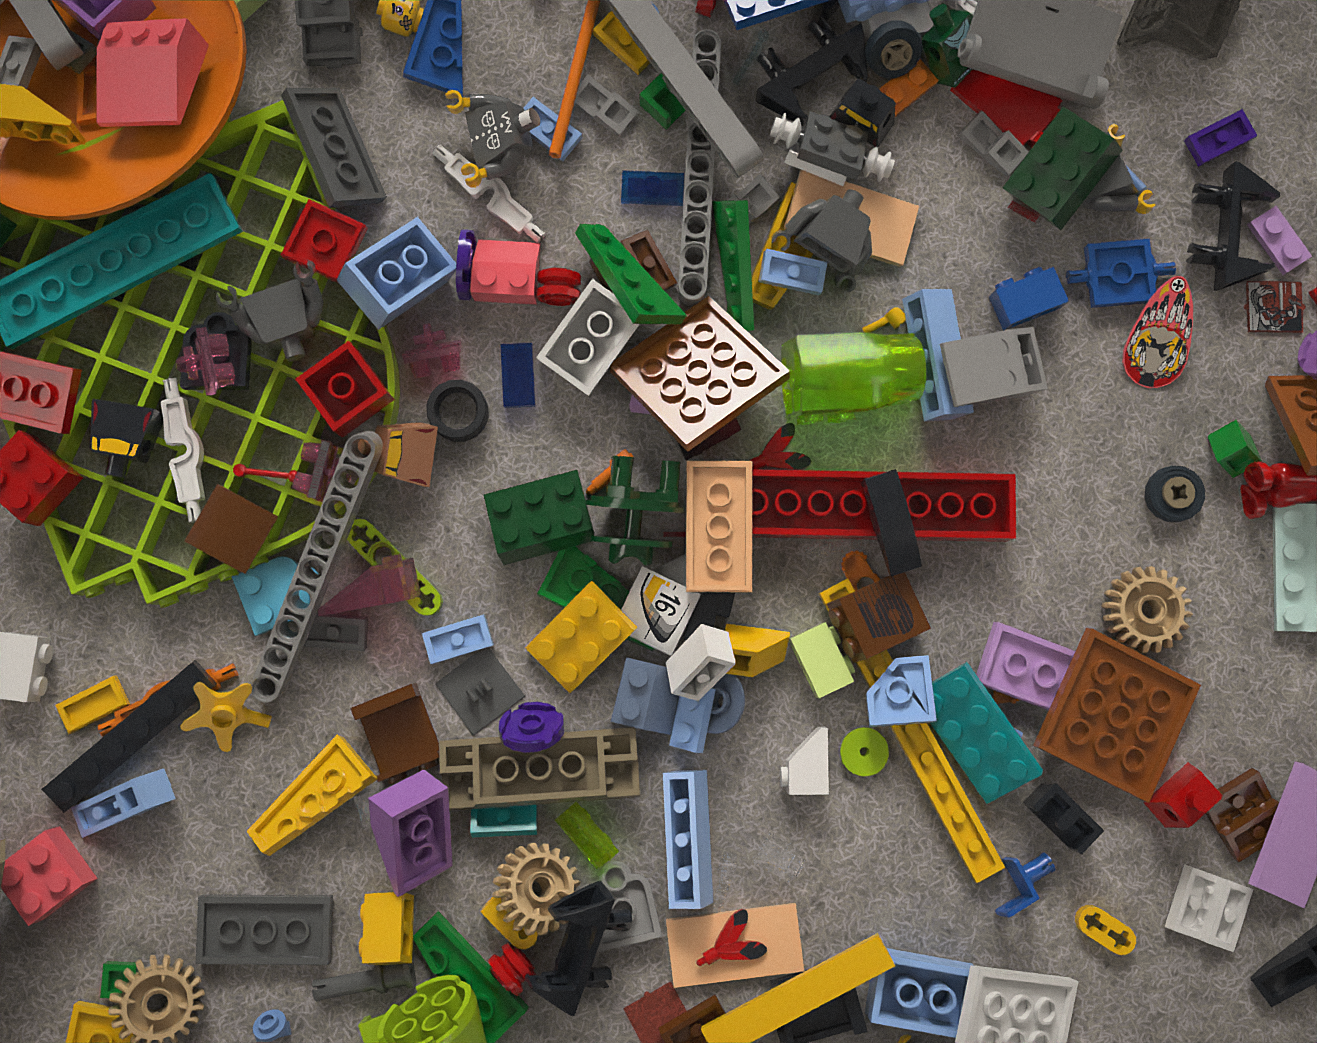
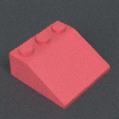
M187 18L106 23L97 46V124L100 127L181 125L209 44Z

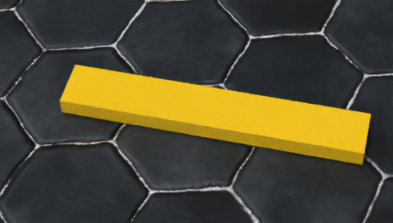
M876 933L708 1022L701 1027V1031L708 1043H751L895 967V963L880 935Z

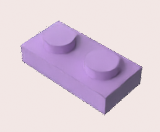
M1274 206L1247 224L1282 275L1312 257L1277 206Z

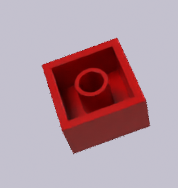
M349 340L295 379L331 429L342 438L395 400L359 350Z
M18 430L0 450V504L22 523L40 527L84 478L37 436Z

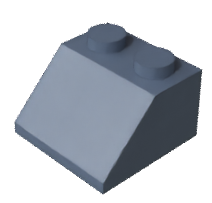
M626 657L611 722L671 735L679 696L671 694L667 667Z

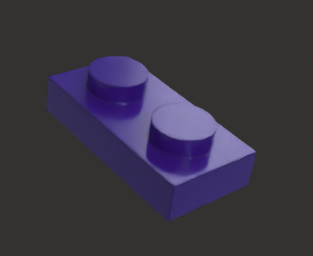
M1241 109L1189 135L1184 142L1198 167L1252 141L1258 135L1245 112Z

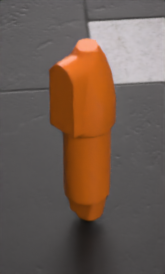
M626 449L616 455L634 457ZM612 460L609 461L610 466L591 481L592 484L586 490L587 495L597 493L610 483Z

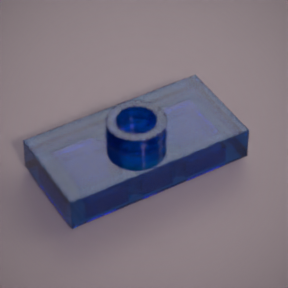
M622 170L621 204L683 206L684 173Z
M500 344L503 407H536L533 344Z

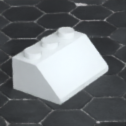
M592 279L536 358L589 396L640 324H633L616 296Z

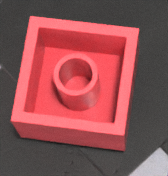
M59 826L43 831L5 860L1 889L25 923L30 926L47 918L98 878Z

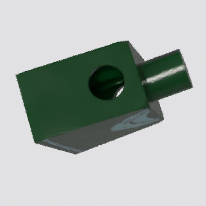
M940 4L930 11L929 16L934 26L922 37L921 42L930 71L939 80L937 84L956 88L973 70L962 66L958 57L959 46L967 36L973 15L965 11L949 10L947 5Z

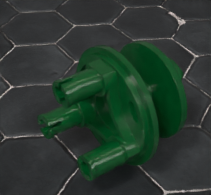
M612 456L610 485L606 486V496L591 495V500H586V505L626 509L624 536L591 535V541L610 543L608 561L612 564H616L626 557H635L645 566H649L653 561V547L671 548L673 541L640 537L642 512L645 510L683 513L684 508L679 507L678 503L681 462L662 460L659 489H656V492L634 491V487H631L634 457Z

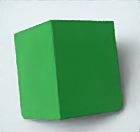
M660 73L639 94L640 106L667 130L686 110L670 92L669 87L662 79L664 75Z
M1237 420L1208 435L1217 462L1232 478L1244 473L1245 468L1250 463L1262 461L1252 436Z

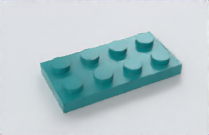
M968 662L963 663L932 682L936 722L930 724L986 804L1042 775V767Z

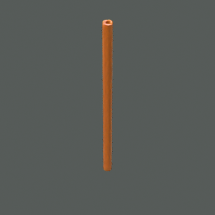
M600 0L587 1L549 150V155L553 158H561Z

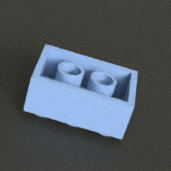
M416 217L346 262L336 280L379 330L447 283L456 271V262L422 221Z
M887 948L895 963V967L869 981L865 1014L870 1022L956 1038L970 965L973 964Z

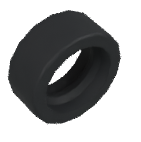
M462 379L448 380L439 384L431 392L426 404L427 418L430 424L438 427L437 433L443 438L453 442H466L477 437L485 428L489 418L488 404L482 392L473 383ZM453 393H463L470 396L476 405L474 421L463 429L447 427L440 418L439 408L442 401Z

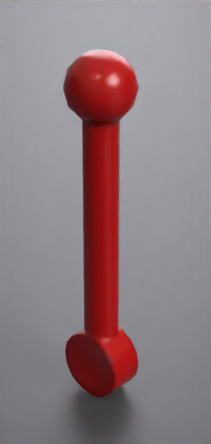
M236 464L233 468V473L238 477L256 475L288 479L292 483L298 482L301 478L300 473L296 470L286 473L251 469L243 464Z

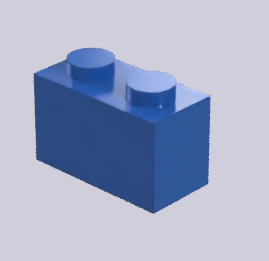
M1037 267L1026 272L1024 279L1014 282L1013 278L1004 280L995 285L996 290L989 296L1003 331L1058 310L1069 302L1054 267L1044 271L1042 267Z

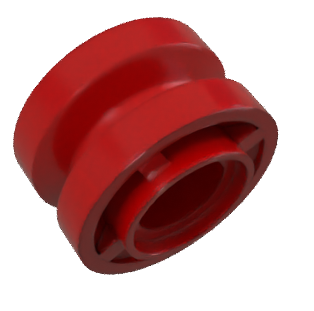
M548 268L537 272V282L543 285L536 290V299L538 301L553 306L575 304L580 296V291L575 289V287L581 285L580 273L566 268Z
M508 941L502 946L503 955L501 957L493 954L487 961L491 966L490 970L500 984L508 992L511 991L514 995L518 996L524 991L522 983L526 981L525 975H536L535 967L519 948L514 947Z

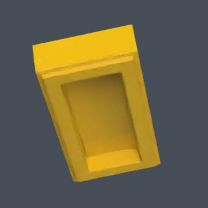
M114 675L55 706L68 734H73L130 705V702L117 675Z

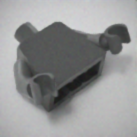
M849 189L846 191L843 199L837 195H833L828 200L818 199L800 208L785 225L786 229L776 231L771 241L773 243L778 236H785L787 242L780 248V251H785L791 244L790 238L793 235L796 236L794 240L796 243L841 271L837 273L834 279L837 288L844 279L849 278L846 291L851 292L856 287L855 275L861 273L872 255V240L869 230L871 220L868 215L859 210L864 198L859 192Z
M310 260L307 262L310 273H302L297 262L293 268V274L297 279L240 298L242 304L237 303V292L234 287H227L233 295V299L230 301L223 300L218 292L216 295V300L220 306L230 308L228 313L241 332L255 343L266 345L271 350L283 348L288 362L297 361L306 356L301 341L315 336L314 327L319 324L324 306L317 280L312 278L316 270L315 264Z

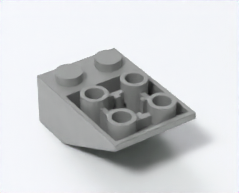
M1034 327L1010 329L940 344L954 407L1016 399L1048 389Z

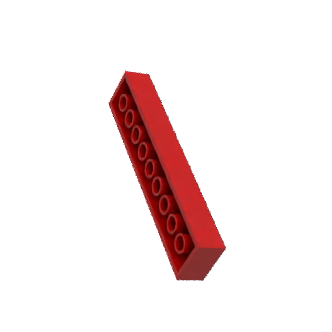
M752 469V538L877 540L869 517L871 512L861 482L866 478L885 472ZM897 472L917 540L1007 542L1016 539V474Z

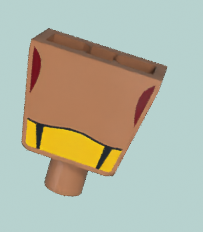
M421 422L378 425L375 433L382 439L383 450L374 472L420 486L430 487L438 427ZM360 439L358 449L362 454L368 456L371 452V446L365 439Z

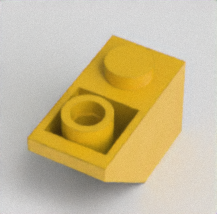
M734 624L725 625L724 631L729 632L736 663L726 674L754 677L785 660L790 632Z

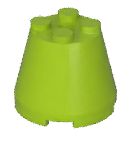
M457 975L440 976L415 987L417 993L400 1006L393 1004L382 1018L377 1031L379 1043H487L476 995L470 984L461 981Z

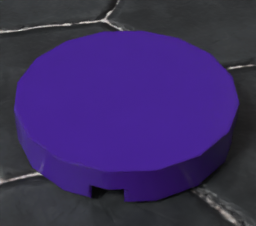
M526 702L518 705L519 709L511 712V709L506 711L499 720L500 739L505 746L514 751L526 753L550 748L564 734V718L562 713H558L556 707L548 703Z

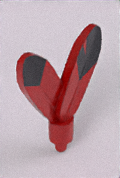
M793 423L781 426L766 444L761 455L749 460L752 461V469H760L765 466L782 469H802L811 464V459L803 453L782 452L794 436L795 425Z
M739 909L730 916L718 935L714 947L702 953L704 957L697 960L696 964L698 966H702L705 963L710 965L720 958L724 960L757 959L767 952V947L758 941H737L748 921L746 909Z

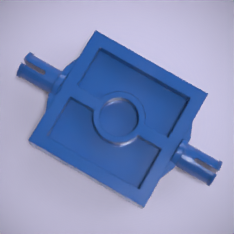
M1150 239L1090 243L1084 247L1085 269L1068 270L1066 272V278H1068L1066 282L1067 284L1086 282L1089 289L1091 308L1145 304L1156 292L1155 284L1157 277L1175 275L1176 268L1173 267L1176 264L1175 262L1156 264L1151 253Z

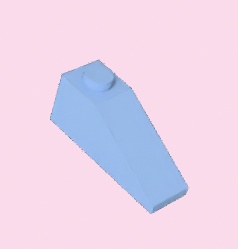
M163 768L133 778L75 805L71 809L81 837L84 838L176 798Z

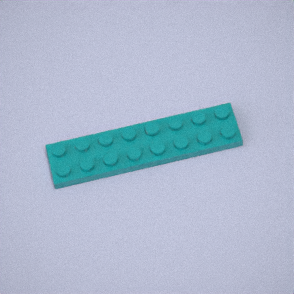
M209 173L0 279V335L6 347L13 350L243 232L216 178L212 173Z

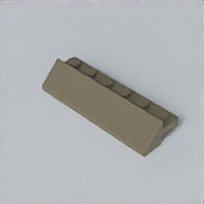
M635 727L564 732L561 739L550 748L526 753L508 748L503 744L500 737L439 741L440 775L442 776V783L448 787L449 811L640 797Z

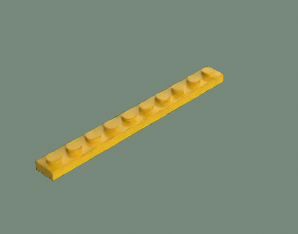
M847 578L818 594L829 612L827 603L846 596L855 590ZM885 650L866 660L856 662L867 685L871 688L893 660L889 652ZM928 724L890 726L974 882L978 883L1004 869L1005 866Z

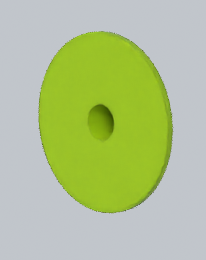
M862 727L852 730L845 736L841 744L840 755L843 764L850 772L866 777L875 775L884 768L888 760L889 748L885 738L878 731ZM862 748H865L867 750V753L865 755H862L860 753V750Z

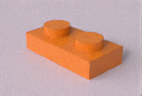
M919 59L915 67L907 74L892 78L879 89L895 101L896 117L934 87L939 80L923 61Z

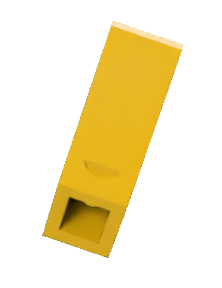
M0 84V137L9 138L13 136L27 138L32 141L48 140L64 145L70 143L85 145V138L71 120L24 87Z

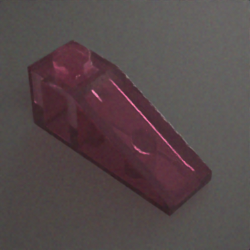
M401 554L381 557V564L370 567L317 610L318 616L406 601L420 596L421 593L413 557L402 559Z

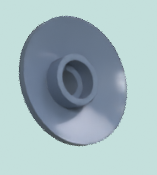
M725 674L712 687L716 690L707 730L708 733L720 734L729 731L738 723L745 707L744 690L739 679L731 674ZM723 696V705L721 707L718 701Z

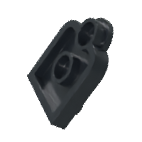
M224 312L212 313L207 316L204 324L192 326L186 331L183 338L180 387L183 390H206L205 386L209 385H205V383L210 382H204V380L210 379H204L203 377H212L211 382L213 384L210 385L214 386V390H249L252 341L241 332L229 314ZM196 342L205 343L206 350L201 351H206V353L201 354H207V356L200 357L208 358L207 362L209 364L206 365H209V367L205 368H210V370L205 371H210L211 373L204 374H211V376H203L202 372L204 371L202 369L204 368H201V366L205 365L200 363L206 362H200V360L207 359H199L200 354L198 352L200 351L197 349Z

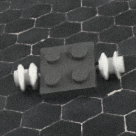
M811 111L806 120L804 130H801L802 126L799 118L793 123L789 122L786 119V113L783 114L782 119L776 117L770 131V136L775 137L773 144H776L781 139L786 141V149H789L797 141L800 143L797 159L857 180L861 169L865 178L870 173L876 174L877 182H880L883 177L888 178L891 174L895 160L890 159L891 152L889 151L885 156L878 154V147H874L867 154L865 149L868 132L862 131L857 126L846 125L831 119L827 115H819Z

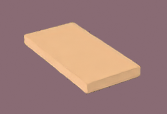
M800 170L785 225L800 208L818 199L828 200L833 195L843 199L847 190H855L862 194L864 198L859 210L868 215L871 220L869 230L872 240V255L870 258L899 267L904 265L919 210L918 205L845 181L844 186Z
M752 461L686 462V592L752 593Z
M789 903L746 909L748 921L737 941L750 940L763 943L767 947V952L763 956L752 960H724L720 958L710 965L705 963L702 966L696 964L697 960L704 957L702 953L714 947L715 941L725 923L738 910L666 919L674 988L804 972L796 904Z

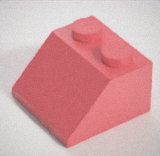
M478 240L472 260L470 293L474 301L537 305L536 290L538 288L537 272L539 271L540 243Z

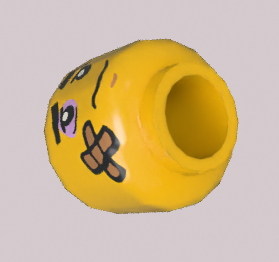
M379 0L376 14L381 16V26L385 30L408 37L412 32H417L424 9L420 7V0Z

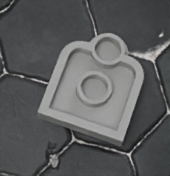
M612 861L607 863L600 872L599 880L602 881L615 899L612 910H630L632 922L625 923L630 929L628 931L605 929L597 951L602 952L662 937L649 880L641 874H632L629 867L623 862Z

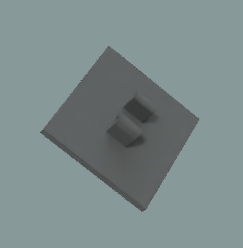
M489 647L476 652L436 683V686L473 735L525 696Z

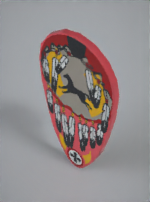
M1174 276L1170 278L1151 296L1135 322L1124 346L1122 363L1125 373L1133 382L1143 387L1160 388L1171 384L1181 375L1186 366L1192 337L1193 301L1188 282L1184 277Z

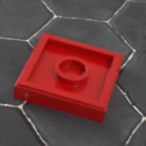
M308 199L280 255L292 263L296 264L298 262L299 266L308 270L307 262L310 260L315 264L316 270L314 273L339 284L336 279L345 263L354 258L368 227L361 222Z

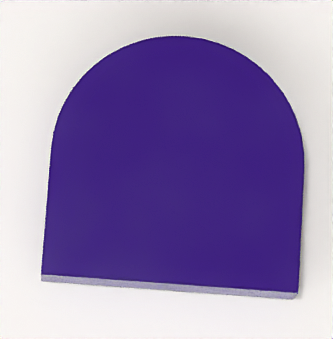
M461 229L456 260V292L459 300L470 301L472 297L470 293L471 269L477 245L474 230Z

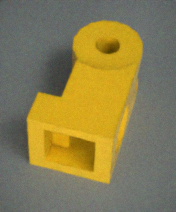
M492 897L482 907L480 912L515 947L527 949L537 941V931L532 935H526L524 927L519 931L513 930L515 919L507 923L503 921L507 911L505 909L502 911L496 910V906L502 903L501 897Z

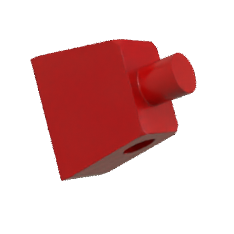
M1187 762L1153 793L1149 803L1145 801L1143 803L1165 828H1189L1217 804L1223 796L1199 769Z

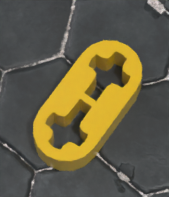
M1084 905L1077 910L1075 915L1077 928L1096 942L1118 955H1126L1135 948L1136 936L1134 932L1116 918L1094 905ZM1096 912L1095 919L1103 924L1101 930L1092 925L1087 929L1088 923L1084 920L1087 914L1093 916ZM1110 929L1118 934H1121L1124 930L1123 937L1126 939V943L1124 945L1118 943L1114 947L1116 941L1107 935Z

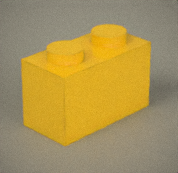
M394 892L365 894L364 903L360 909V917L363 922V937L359 941V954L362 958V964H412L414 895L405 893L398 897Z

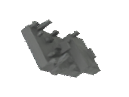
M295 0L296 25L302 28L303 61L306 66H326L327 69L342 68V65L361 64L360 37L363 36V30L359 27V20L354 18L353 0Z

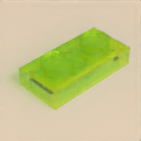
M574 802L554 819L596 869L610 861L619 852L611 838L602 832L591 819L588 811L577 802Z

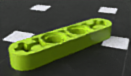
M364 519L354 520L347 540L357 552L416 612L426 616L439 612L443 604L440 592L372 523ZM357 526L362 529L367 526L366 535L372 541H375L377 536L380 538L379 542L371 546L368 553L364 549L369 547V545L362 539L357 541L354 539L357 535L354 529ZM383 547L389 548L392 552L391 561L386 565H379L375 560L377 550ZM403 570H410L414 574V582L408 588H402L397 582V576ZM421 581L425 586L420 588V590L427 596L431 594L435 596L432 600L435 606L432 609L429 607L422 609L420 605L423 601L417 594H414L412 599L408 596L409 593L418 588Z

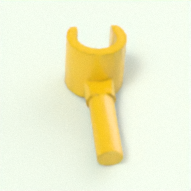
M898 307L893 308L884 317L863 327L862 330L866 335L885 326L888 322L896 330L900 324L906 321L905 313Z

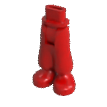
M1261 461L1250 463L1245 468L1244 479L1247 484H1242L1240 490L1244 514L1249 519L1261 518L1266 513L1267 503L1274 508H1283L1317 501V475H1306L1302 465L1275 463L1268 466Z

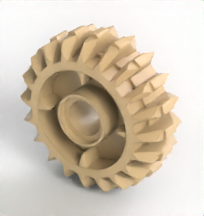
M1152 566L1146 567L1144 571L1141 567L1133 568L1132 574L1129 571L1122 572V580L1114 579L1111 582L1113 588L1117 591L1106 590L1104 593L1108 598L1112 599V602L1102 603V608L1111 609V614L1104 615L1102 619L1104 621L1113 620L1114 622L1107 631L1109 633L1119 631L1120 633L1116 636L1115 641L1119 643L1127 641V647L1133 650L1138 647L1140 653H1148L1149 649L1153 653L1161 652L1162 646L1164 648L1173 647L1172 639L1177 641L1183 638L1179 629L1187 630L1190 627L1188 623L1183 621L1184 617H1191L1193 615L1192 612L1185 611L1184 606L1189 605L1192 600L1189 598L1183 599L1181 596L1187 588L1184 586L1176 588L1177 577L1173 576L1167 579L1166 570H1159L1156 573L1155 567ZM1145 601L1152 608L1149 618L1145 617L1142 613V605Z
M530 843L527 845V848L520 846L515 849V854L510 853L504 858L506 864L498 866L497 870L502 876L494 878L493 883L500 886V890L493 892L492 896L494 898L501 897L502 903L496 906V910L502 911L505 909L507 911L503 921L507 923L515 919L513 930L519 931L524 927L526 935H532L537 931L538 935L542 936L547 934L548 929L554 932L559 930L560 923L566 924L569 922L563 920L556 922L548 911L550 905L575 892L574 888L581 884V881L573 880L572 875L577 872V868L572 867L569 869L567 867L570 857L559 858L560 849L555 848L550 851L549 844L544 843L538 848L536 843ZM534 881L538 882L541 886L542 893L540 897L533 892L532 884Z
M168 954L164 955L162 965H157L156 956L151 955L149 958L151 966L144 968L142 960L139 959L136 961L138 969L136 974L129 968L123 971L125 977L129 980L128 982L116 980L114 983L115 987L121 990L122 993L110 994L109 1000L119 1004L110 1007L108 1012L112 1016H121L112 1021V1027L115 1029L125 1025L120 1031L119 1037L123 1040L133 1033L130 1043H139L141 1038L144 1039L143 1043H152V1040H157V1043H164V1038L169 1036L172 1043H178L176 1032L180 1030L187 1036L190 1030L185 1023L188 1021L197 1024L199 1021L198 1016L191 1012L203 1010L204 1007L202 1002L194 1001V999L205 995L203 989H193L200 984V976L188 979L193 973L194 968L189 965L180 971L183 965V959L178 958L173 966H169L170 955ZM163 994L167 997V1001L162 1008L153 1010L147 1006V1001L152 995Z

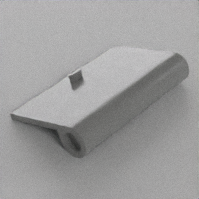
M978 0L967 36L959 46L958 57L962 66L1073 103L1097 109L1103 103L1108 93V79L1101 76L1123 15L1082 0Z

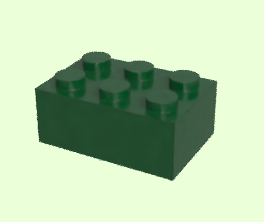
M1062 107L1003 186V189L1018 202L1059 230H1062L1123 150L1114 138L1067 108Z
M578 470L483 494L497 554L503 565L592 542L591 535H595Z

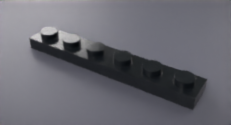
M194 660L41 790L65 813L199 699L193 688L197 682H202L210 689L217 685V683Z

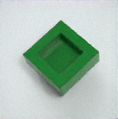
M107 961L104 963L100 998H109L111 993H122L121 990L115 987L114 983L116 980L128 982L129 980L125 977L123 971L129 968L136 974L138 972L136 962Z

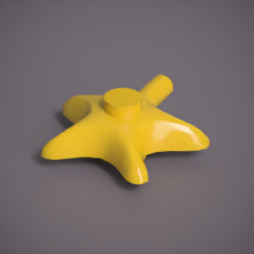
M197 682L193 688L199 699L200 709L185 719L180 727L183 731L209 727L216 736L219 748L224 752H228L232 748V735L235 728L245 723L268 728L272 716L252 711L243 705L252 692V686L249 683H243L229 692H216L202 682Z

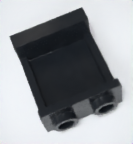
M803 972L770 980L772 989ZM856 988L776 1029L780 1043H809L851 1030L854 1035L868 1032Z

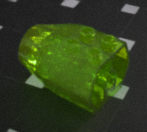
M856 332L797 335L783 343L781 347V363L790 372V379L782 384L786 419H796L797 425L816 424V422L824 421V418H827L828 423L847 422V420L856 419L855 415L918 401L924 393L926 359L922 343L915 337L914 333L882 335ZM787 383L789 384L790 390L784 388L787 385Z

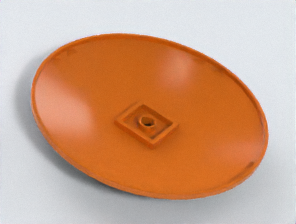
M4 0L0 5V56L9 35L34 39L10 0ZM51 0L69 29L94 44L97 48L100 40ZM151 0L156 9L143 21L187 18L209 44L181 125L100 127L97 124V55L78 74L67 66L57 71L44 53L41 52L27 88L29 92L71 120L86 142L122 127L124 128L87 148L61 155L57 154L81 144L70 143L64 145L56 141H32L27 138L13 136L9 138L0 137V204L15 212L35 218L49 220L93 218L122 210L147 199L185 173L217 138L236 104L242 87L246 68V34L235 0Z

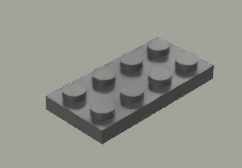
M286 88L281 97L329 208L370 205L383 202L387 196L340 88Z
M202 894L198 896L196 964L329 965L332 952L333 895Z

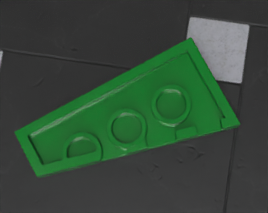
M748 200L712 201L727 301L726 312L746 331H753L754 312Z
M579 225L575 232L576 236L633 324H681L687 316L605 225Z
M574 546L559 550L537 596L564 609L588 583L593 581L621 610L630 591L622 586V583L615 577L610 576L599 567L597 562L591 557L585 555ZM630 636L626 638L627 640L637 645H640L652 652L654 650V648Z
M439 911L413 935V940L433 974H437L438 977L457 975L461 981L470 984L477 998L487 1043H495L527 1012L529 1006L519 995L516 996L511 991L508 992L500 984L490 970L491 966Z

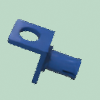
M1041 853L1023 866L1017 858L1005 857L1002 859L1021 895L995 909L998 916L1009 918L1040 899L1033 887V883L1056 870L1054 864L1048 865L1052 859L1046 853Z

